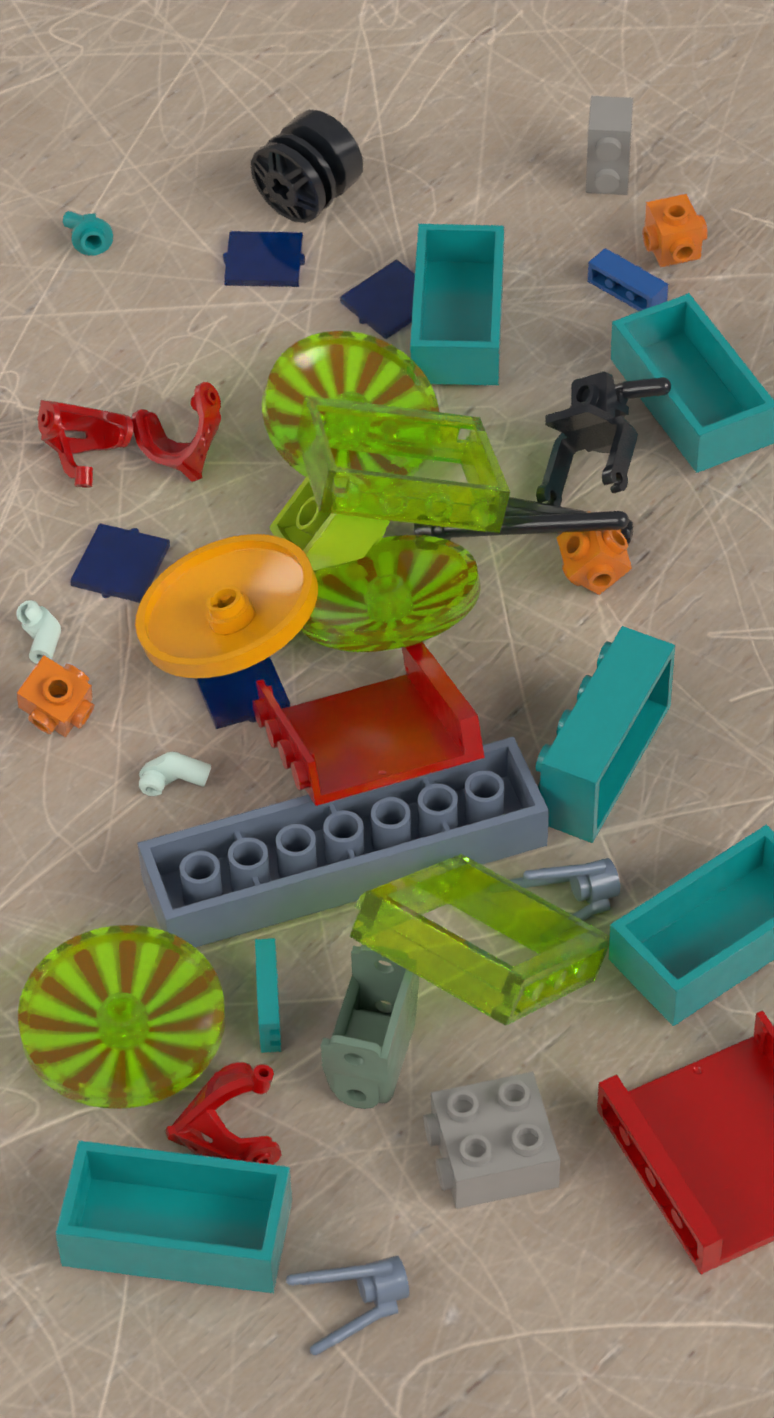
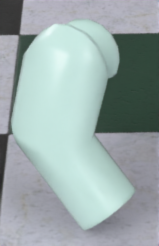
M33 600L25 601L18 607L16 617L22 623L23 629L34 639L29 658L36 664H38L43 655L52 660L61 634V626L58 620L45 607L39 606Z
M167 752L145 763L139 772V788L148 796H158L162 794L166 785L178 778L204 787L211 770V764L177 752Z

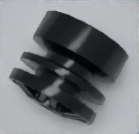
M308 109L300 113L282 129L280 134L272 137L266 145L259 148L251 160L252 178L257 190L267 204L281 216L300 223H307L319 216L323 209L328 208L332 204L334 198L342 195L355 184L363 172V157L351 133L335 117L320 110Z

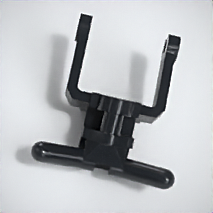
M605 371L574 380L571 384L570 408L545 416V425L561 432V434L554 441L542 484L536 490L537 502L548 501L546 504L561 505L562 494L573 456L577 451L584 449L587 452L609 453L606 467L602 472V482L604 485L613 484L610 487L613 494L624 491L628 485L627 473L638 438L635 428L624 418L626 415H629L627 402L629 399L666 395L671 390V382L665 377L614 384L613 376Z

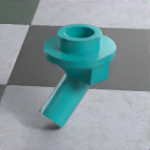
M67 211L64 214L63 226L72 229L71 240L74 248L79 253L87 256H96L110 248L114 236L112 228L105 220L97 218L96 213L80 215Z

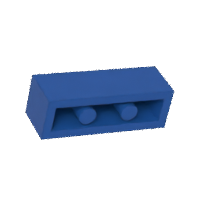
M606 248L588 262L587 282L638 311L667 301L668 283Z

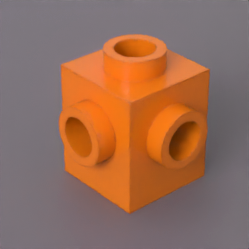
M682 194L646 202L643 240L647 251L654 252L660 267L701 259L702 241L706 240L708 236L707 225L703 215H697L688 195Z
M621 530L562 532L556 537L564 563L562 566L563 572L567 579L576 586H583L600 595L632 569L626 550L628 543Z
M43 655L17 692L18 708L28 713L29 721L41 731L52 734L55 730L62 736L67 737L74 726L80 729L93 712L95 705L91 703L92 685L88 683V676L71 664H66L62 667Z

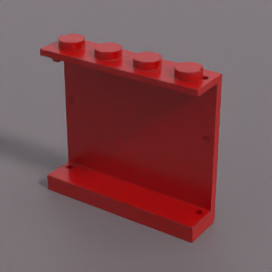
M401 641L406 675L281 709L274 698L272 687L267 686L263 679L256 681L259 699L253 700V709L257 723L260 728H266L271 747L273 749L278 747L284 768H291L297 789L299 791L305 789L315 806L485 758L478 714L422 641L414 645H406L404 641Z
M763 1010L756 1013L754 1035L635 1089L628 1091L618 1075L599 1082L597 1101L599 1115L700 1274L706 1273L774 1241V1026Z

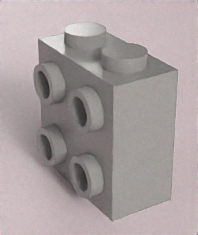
M533 1072L431 1092V1114L423 1116L425 1132L429 1146H439L442 1157L436 1159L439 1183L442 1191L451 1189L456 1209L559 1187L560 1157Z

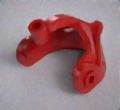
M209 382L198 384L190 401L191 407L198 412L199 417L197 433L191 443L175 442L167 438L158 416L153 412L140 409L131 416L137 445L146 457L155 463L181 471L191 482L203 478L202 470L205 459L221 422L219 412L221 400L216 388Z
M40 400L37 420L41 440L58 452L63 470L70 478L75 479L74 486L91 488L93 486V468L78 466L72 454L127 447L133 435L132 418L129 415ZM65 431L85 432L86 439L67 437Z
M236 1062L215 1072L171 1126L166 1127L167 1139L187 1147L193 1155L274 1165L279 1161L282 1154L277 1142H274L269 1136L240 1138L227 1129L216 1112V1109L241 1094L251 1091L257 1094L267 1093L274 1077L273 1069L268 1065L260 1064L253 1070L248 1063ZM202 1133L212 1139V1142L210 1143L206 1141L202 1136Z

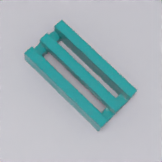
M275 938L255 939L258 1025L261 1053L281 1052Z

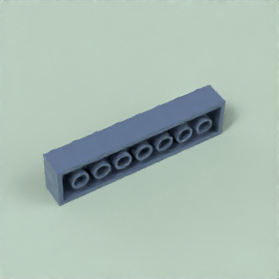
M514 736L483 745L485 756L483 759L315 806L309 795H304L138 842L142 880L168 950L176 946L182 952L547 846L548 808Z

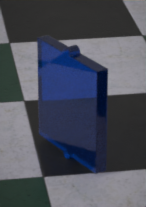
M229 231L227 252L223 253V263L226 264L225 286L299 287L301 266L305 264V255L302 254L303 232Z
M396 259L340 296V303L358 317L360 324H367L384 339H388L412 323L415 273Z
M99 523L70 579L71 586L101 593L103 598L113 596L140 603L147 589L151 586L170 547V540L139 533L137 528L127 530Z
M270 657L251 667L231 674L211 678H195L215 729L248 720L252 723L257 721L253 709V700L259 699L256 681L261 679L264 680L267 686L272 687L274 698L281 709L290 707V701Z

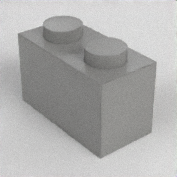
M591 96L588 125L586 193L628 194L633 98Z

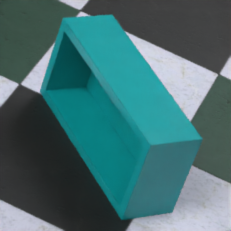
M418 224L410 341L411 375L416 377V384L499 386L504 225Z
M690 293L612 321L610 359L627 381L665 377L671 382V390L668 394L640 399L696 473L774 444L773 398Z
M624 626L620 628L613 642L606 641L597 659L596 671L593 676L586 675L583 678L577 693V703L573 710L566 709L563 712L556 730L557 737L552 745L546 743L542 747L537 758L536 771L541 773L540 782L537 787L548 808V827L590 843L594 842L671 706L675 657L674 644Z
M767 824L610 924L609 961L672 1026H675L774 960V831Z
M78 1140L55 1233L61 1266L274 1294L292 1205L290 1167Z

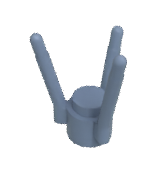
M605 858L581 865L528 870L523 873L521 878L494 882L491 888L493 891L499 892L570 882L576 900L579 902L586 900L589 905L542 934V940L548 942L594 914L609 911L610 903L608 899L619 896L620 881L614 863L611 859Z
M399 1256L385 1258L360 1266L292 1274L286 1278L287 1284L291 1286L356 1279L363 1302L365 1304L374 1302L376 1305L375 1308L310 1347L312 1355H318L328 1348L335 1346L380 1318L399 1313L396 1301L409 1298L408 1279Z

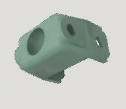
M363 943L361 947L353 945L351 951L352 976L331 1039H322L321 1060L329 1088L335 1093L336 1097L349 1106L369 1109L375 1107L378 1103L389 1102L394 1095L415 1027L419 989V959L412 958L408 952L402 949L373 943ZM379 961H386L392 966L381 964Z

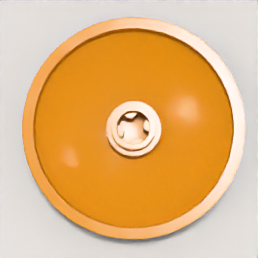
M247 534L221 539L188 553L157 577L147 589L138 606L135 620L136 634L149 660L159 669L169 674L185 678H211L241 671L279 651L303 628L311 616L317 601V578L304 551L289 540L266 534Z

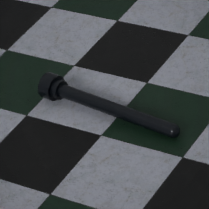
M439 511L419 512L416 515L414 535L420 548H439L443 543H448L451 538L621 530L627 527L629 517L623 511L450 519Z

